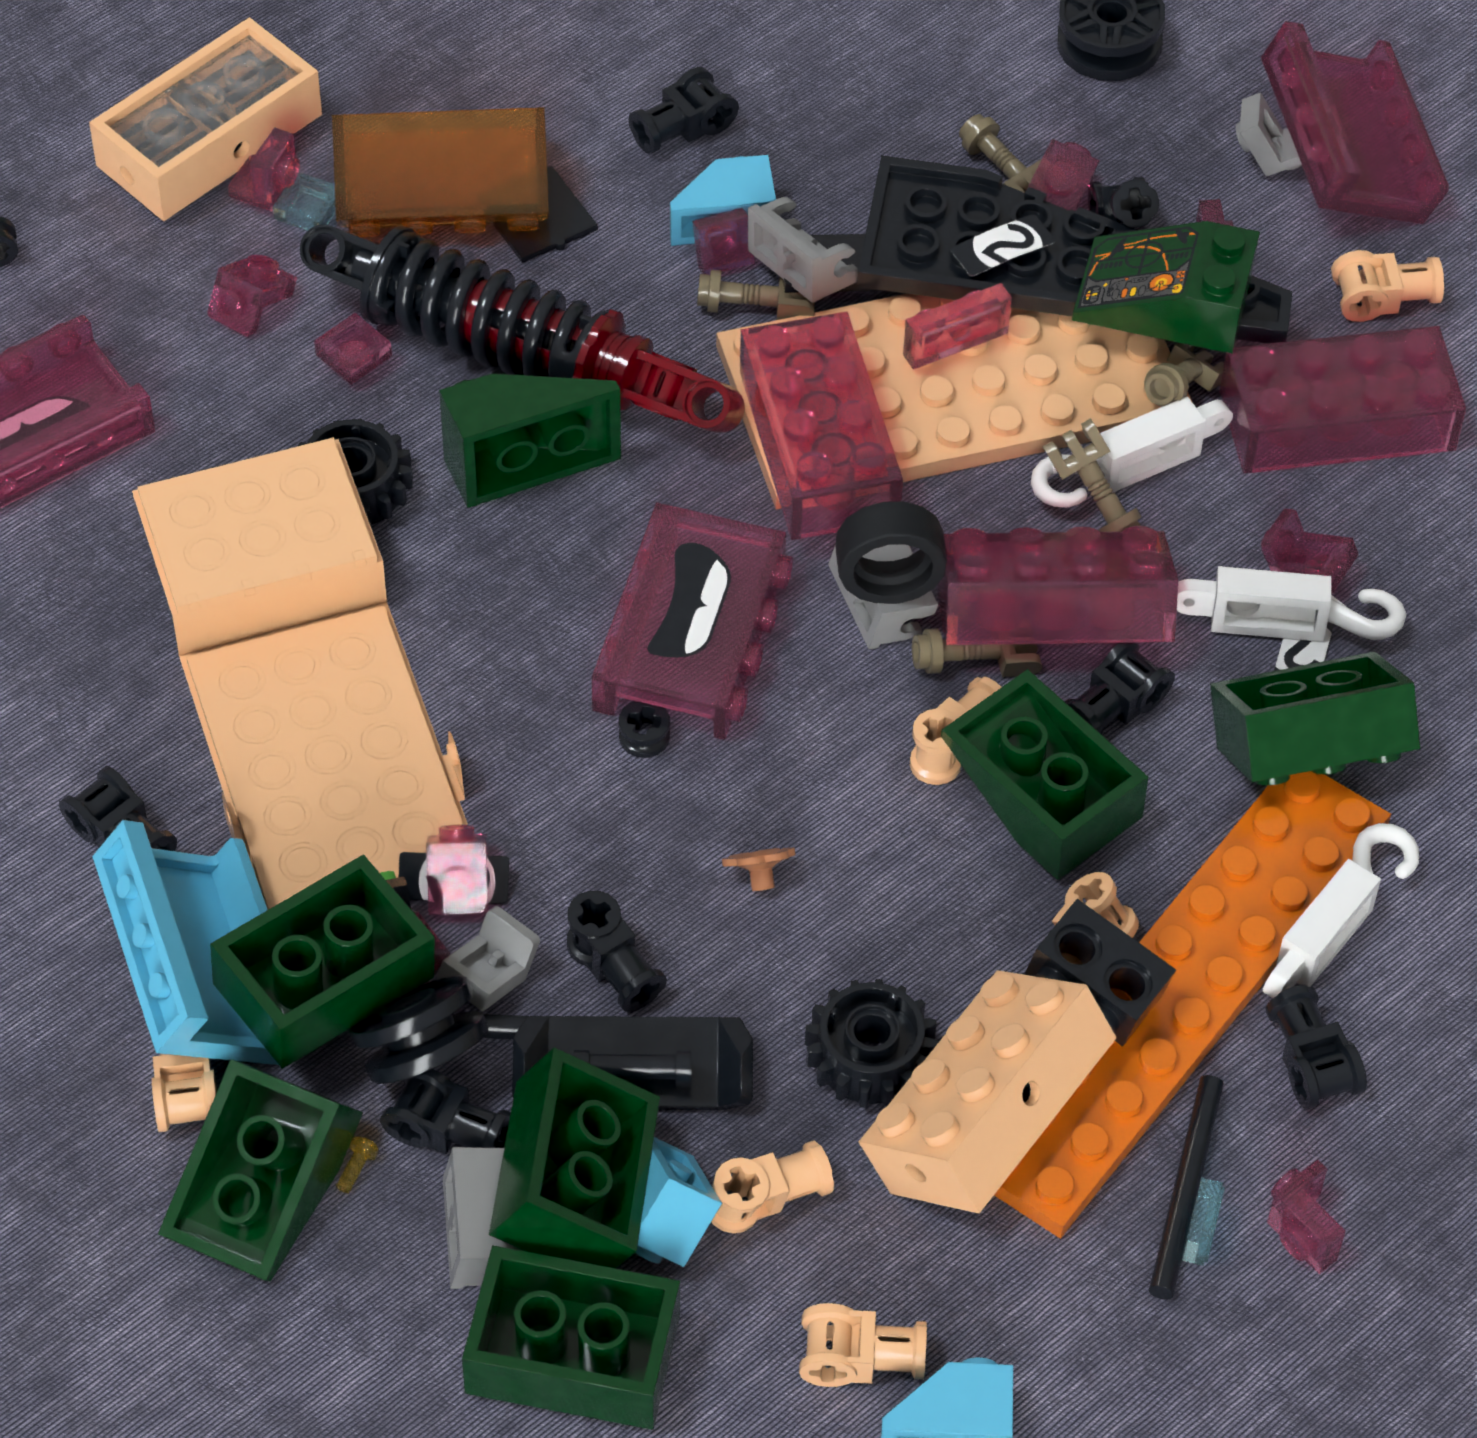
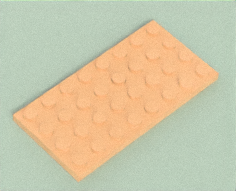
M908 293L815 312V316L799 315L716 333V347L730 386L737 389L744 400L745 411L743 421L775 509L1045 452L1042 446L1051 441L1059 449L1068 446L1062 435L1070 430L1073 431L1080 444L1091 442L1085 436L1081 423L1090 418L1101 433L1161 408V406L1154 404L1148 399L1145 393L1144 381L1146 374L1151 368L1161 363H1170L1167 361L1170 351L1164 339L1072 320V316Z

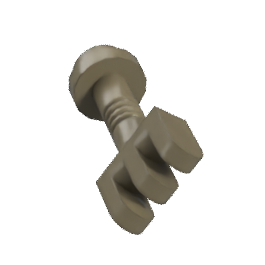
M976 114L961 127L959 137L962 139V147L970 155L983 152L993 161L996 167L1008 178L1003 183L1004 185L1024 193L1031 187L1046 193V201L1049 199V194L1056 196L1064 190L1065 186L1062 178L1043 159L1028 168L1017 159L996 137L1000 126L991 117Z
M711 270L710 275L700 274L697 306H706L707 312L718 313L719 302L749 303V305L754 303V305L777 307L776 320L799 315L815 316V302H810L801 293H785L780 276L779 286L749 285L748 283L744 285L743 283L721 281V270Z
M1177 343L1167 359L1170 363L1156 365L1146 374L1144 381L1145 393L1151 402L1163 407L1186 397L1189 389L1188 383L1195 381L1209 392L1224 382L1231 371V367L1223 361L1212 366L1211 362L1214 355L1205 349L1198 354H1194L1193 351L1196 346Z
M1090 418L1081 423L1085 436L1091 441L1090 445L1082 448L1075 434L1070 430L1064 433L1062 437L1073 455L1063 460L1060 449L1053 441L1042 447L1062 480L1075 472L1078 473L1084 485L1088 487V491L1091 492L1090 495L1094 497L1093 500L1107 522V525L1098 531L1103 539L1109 537L1113 545L1116 546L1143 530L1138 522V519L1142 516L1137 507L1126 512L1117 495L1110 488V484L1107 483L1108 480L1104 478L1105 475L1096 460L1111 451Z
M1027 617L995 618L991 628L992 637L942 639L939 629L935 628L924 629L922 635H914L912 639L914 667L916 669H924L927 674L941 673L944 662L974 659H997L1002 677L1018 676L1027 669L1033 674H1037L1042 670L1041 658L1036 654L1038 650L1036 639L1031 635L1033 633L1031 620Z

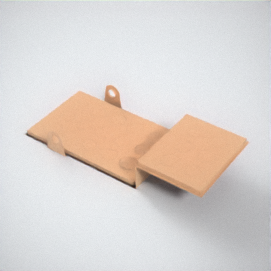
M333 437L138 486L137 490H133L132 493L173 616L180 661L223 790L224 815L231 837L243 839L267 909L269 910L363 854L379 873L394 871L396 878L399 875V855L402 852L479 855L460 804L461 800H465L460 759L453 736L449 731L448 744H446L447 755H442L387 604L383 559L339 439L335 440Z

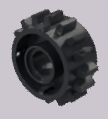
M362 419L337 420L321 429L316 428L313 430V435L307 443H299L298 446L333 437L335 440L339 439L370 526L383 519H390L392 511L397 505L404 506L406 504V490L413 488L411 453L409 449H402L401 437L398 434L391 436L384 429L383 424L378 423L376 425Z
M881 979L867 983H859L857 980H853L849 987L840 992L835 989L828 991L827 1005L815 1004L812 1009V1024L806 1025L805 1045L808 1046L806 1063L807 1067H818L817 1084L820 1087L829 1085L836 1092V1099L839 1101L847 1098L859 1102L860 1107L866 1108L868 1104L883 1103L887 1107L909 1080L914 1069L926 1059L938 1044V1041L935 1040V1019H924L926 1003L922 999L914 1001L906 994V987L901 985L896 988L883 984ZM875 1040L882 1044L867 1046L862 1044L861 1041Z

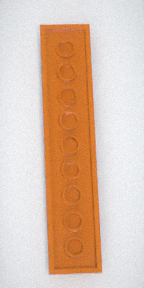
M1307 771L1290 775V779L1285 783L1268 785L1139 942L1176 969L1164 994L1124 1046H1121L1116 1041L1112 1043L994 1196L1061 1239L1268 979L1276 967L1283 937L1348 859L1352 860L1353 846L1358 834L1365 828L1378 823L1389 824L1391 813L1325 774ZM1111 989L1118 998L1132 1001L1126 992L1120 989Z

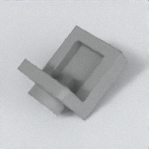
M1261 93L1242 99L1240 122L1236 123L1237 139L1241 148L1246 153L1251 151L1266 177L1284 170H1294L1314 158L1315 128L1311 121L1282 129Z
M495 906L486 913L479 935L442 961L437 978L441 979L457 975L467 977L473 990L472 998L468 1001L483 1012L526 980L539 946L540 938L506 911Z

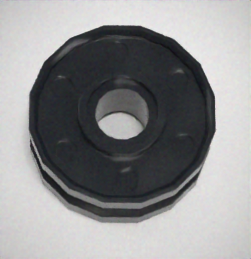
M1060 0L1057 50L1068 66L1079 74L1096 80L1122 81L1140 76L1155 65L1162 53L1165 4L1163 0Z
M457 975L425 983L350 1028V1036L357 1047L369 1048L385 1045L366 1063L365 1068L372 1082L377 1084L393 1083L431 1070L461 1055L488 1034L489 1025L482 1012L469 1011L453 1014L472 998L473 990L467 977Z

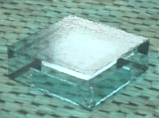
M296 171L273 205L274 219L305 230H309L316 225H328L345 199L343 186Z
M1201 1177L1182 1261L1204 1266V1262L1208 1263L1225 1187H1222V1182Z

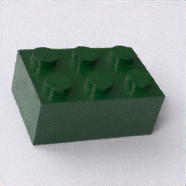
M1375 651L1210 684L1217 749L1251 782H1256L1260 785L1282 784L1290 779V775L1307 771L1316 774H1333L1344 770L1348 763L1363 760L1372 763H1388L1401 758V753L1420 749L1414 682Z
M364 854L210 943L213 985L282 1069L434 978L435 937Z
M555 1047L552 1048L516 1082L489 1235L525 1252L616 1269L637 1251L660 1097Z
M492 1245L462 1357L465 1394L654 1430L680 1319V1281Z

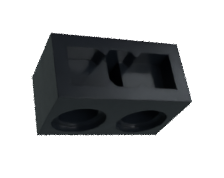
M1076 899L1037 947L1024 975L1086 984L1116 1035L1115 1041L1124 1046L1160 1000L1176 969L1079 899ZM1061 953H1069L1076 956L1082 964L1078 965L1068 962ZM1111 989H1120L1126 992L1132 1001L1118 998Z

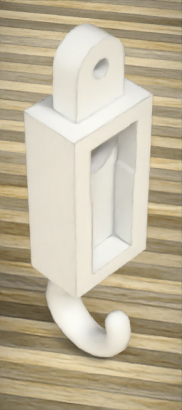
M1188 396L1184 397L1180 401L1177 400L1101 432L1100 434L1111 452L1096 461L1105 475L1104 478L1108 480L1107 483L1110 484V488L1113 489V492H1116L1200 456L1203 439L1225 429L1232 421L1233 413L1222 400L1217 399L1196 408ZM1062 454L1063 460L1071 456L1069 454ZM1049 457L1041 460L1033 469L1031 487L1035 496L1043 503L1053 507L1069 508L1079 505L1086 500L1088 494L1084 488H1077L1070 493H1062L1049 486L1048 478L1053 474H1058Z
M1218 566L1216 581L1184 579L1178 581L1172 589V606L1176 611L1186 615L1211 617V632L1324 642L1327 623L1330 622L1360 637L1370 640H1383L1394 636L1402 629L1406 619V611L1403 604L1395 596L1378 589H1363L1359 592L1358 599L1365 604L1374 603L1382 606L1388 612L1389 616L1387 618L1372 620L1349 609L1331 595V576Z
M1378 823L1365 828L1358 834L1353 846L1352 860L1348 859L1283 937L1276 967L1268 977L1263 988L1265 994L1274 998L1283 990L1293 987L1296 983L1311 987L1373 911L1381 878L1374 875L1372 871V847L1378 843H1391L1401 849L1404 860L1395 868V874L1398 878H1407L1415 871L1419 864V847L1415 838L1410 833L1394 824Z

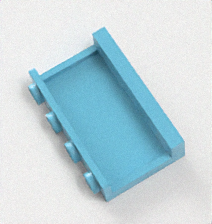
M122 820L92 857L156 1053L278 1065L271 1054L213 985L210 943L268 910L243 839L230 838L218 853L213 856L153 849L142 822Z

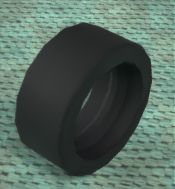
M905 501L880 502L863 507L848 516L837 530L835 547L839 578L845 589L861 600L872 603L899 604L918 599L935 589L945 576L947 555L943 529L937 516L923 506ZM886 545H908L920 549L909 557L895 561H874L862 557L871 550Z

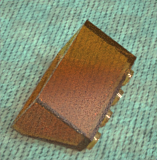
M545 107L332 115L336 222L338 226L348 228L351 234L359 237H374L380 235V228H395L400 225L413 229L417 235L433 233V226L454 225V230L457 233H479L486 231V224H494L495 222H507V229L510 231H531L539 229V221L549 218Z

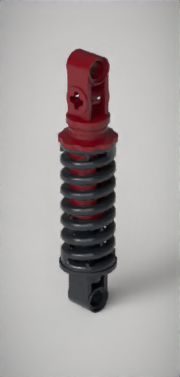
M325 224L310 228L301 240L300 256L306 267L314 272L361 290L360 311L363 319L367 322L384 326L398 325L401 331L411 337L424 336L426 341L436 347L449 345L451 351L461 357L474 356L481 365L485 367L500 366L502 372L508 375L614 380L620 387V410H626L633 403L678 421L680 419L716 433H725L733 430L743 418L745 404L742 395L737 389L700 374L693 367L653 352V342L642 335H635L633 337L625 334L626 324L624 323L623 314L614 309L603 310L591 318V307L586 301H573L566 309V298L561 291L556 289L546 292L540 299V287L536 281L531 279L524 280L515 288V277L509 270H498L490 277V268L484 260H472L465 266L464 256L456 249L446 250L439 257V247L434 240L425 239L417 235L413 229L403 225L393 228L380 244ZM337 239L339 243L338 257L328 265L325 260V250L332 241ZM442 322L445 326L441 328L439 323ZM719 392L724 402L722 412L715 419L708 420L704 413V403L709 395Z

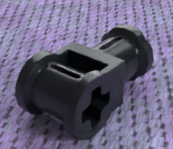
M696 67L683 74L676 83L662 89V103L646 111L640 109L631 112L628 118L629 127L639 147L647 154L654 153L660 150L661 143L679 134L688 142H691L705 134L715 135L722 132L736 118L739 110L738 101L730 94L722 93L713 84V75L706 68Z
M1142 176L1134 177L1132 180L1123 182L1120 185L1102 186L1099 181L1090 182L1088 187L1089 211L1116 222H1122L1127 227L1139 228L1149 224L1152 217L1159 210L1157 192L1149 187L1148 182Z
M1130 638L1124 639L1092 671L1090 688L1077 699H1066L1064 702L1102 735V730L1116 718L1127 725L1141 712L1147 713L1154 709L1168 694L1175 680V674L1166 667L1159 669L1139 653V645Z
M105 766L98 771L97 780L77 796L72 797L68 795L59 801L60 811L70 827L82 839L89 843L93 842L99 848L122 820H128L144 824L151 848L168 851L176 850V837L168 830L161 831L147 820L144 801L134 793L128 782L112 767Z
M586 891L577 895L571 901L567 912L568 925L570 927L567 934V950L571 958L578 964L587 966L599 983L607 979L619 994L617 1001L625 1012L637 1011L651 1003L665 988L667 978L660 969H652L635 948L636 935L622 919L621 908L617 900L601 891Z
M1298 985L1280 992L1268 1002L1265 1008L1269 1020L1278 1023L1286 1039L1282 1059L1287 1067L1291 1087L1297 1101L1304 1109L1309 1110L1317 1107L1320 1099L1347 1091L1352 1095L1364 1093L1367 1087L1366 1072L1355 1045L1346 1039L1338 1022L1325 1024L1316 1006L1319 997L1315 988L1308 987L1307 985Z
M431 1069L416 1076L403 1079L405 1087L394 1107L385 1109L380 1118L382 1128L396 1140L409 1146L429 1147L447 1154L452 1143L471 1148H504L511 1112L502 1110L497 1114L469 1103L468 1088L451 1082L440 1072Z

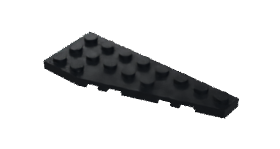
M881 155L858 268L857 286L1072 316L1094 237L1139 230L1127 227L1124 224L1081 207L1076 211H1069L1047 202L1046 193L1031 187L1024 193L1002 184L1003 176L985 169ZM1029 215H1036L1055 239V243L1012 258L975 276H970L951 252V248L955 245ZM1252 276L1236 339L1285 346L1293 292Z

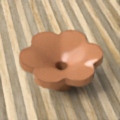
M795 847L772 848L730 855L729 857L722 858V866H738L748 870L752 891L775 888L772 868L780 861L795 856Z

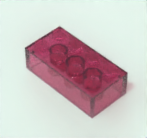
M848 311L741 329L740 375L791 540L835 533L848 516L863 507L880 502L901 501L903 477Z
M1440 326L1234 347L1232 354L1226 353L1220 385L1222 400L1233 413V418L1229 425L1243 474L1456 451L1466 412V406Z
M1132 526L1124 529L1123 532H1099L1090 527H1074L1067 532L1043 533L1035 528L1022 527L1014 529L1010 533H985L975 528H963L955 531L953 534H944L947 565L945 576L938 583V600L946 645L1175 642L1178 577L1164 531H1155L1145 526Z

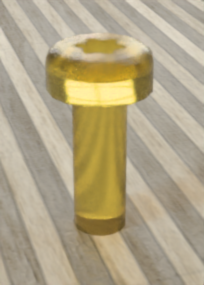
M356 1136L350 1143L349 1147L353 1154L336 1184V1188L344 1193H350L367 1159L375 1160L379 1153V1147L365 1137Z

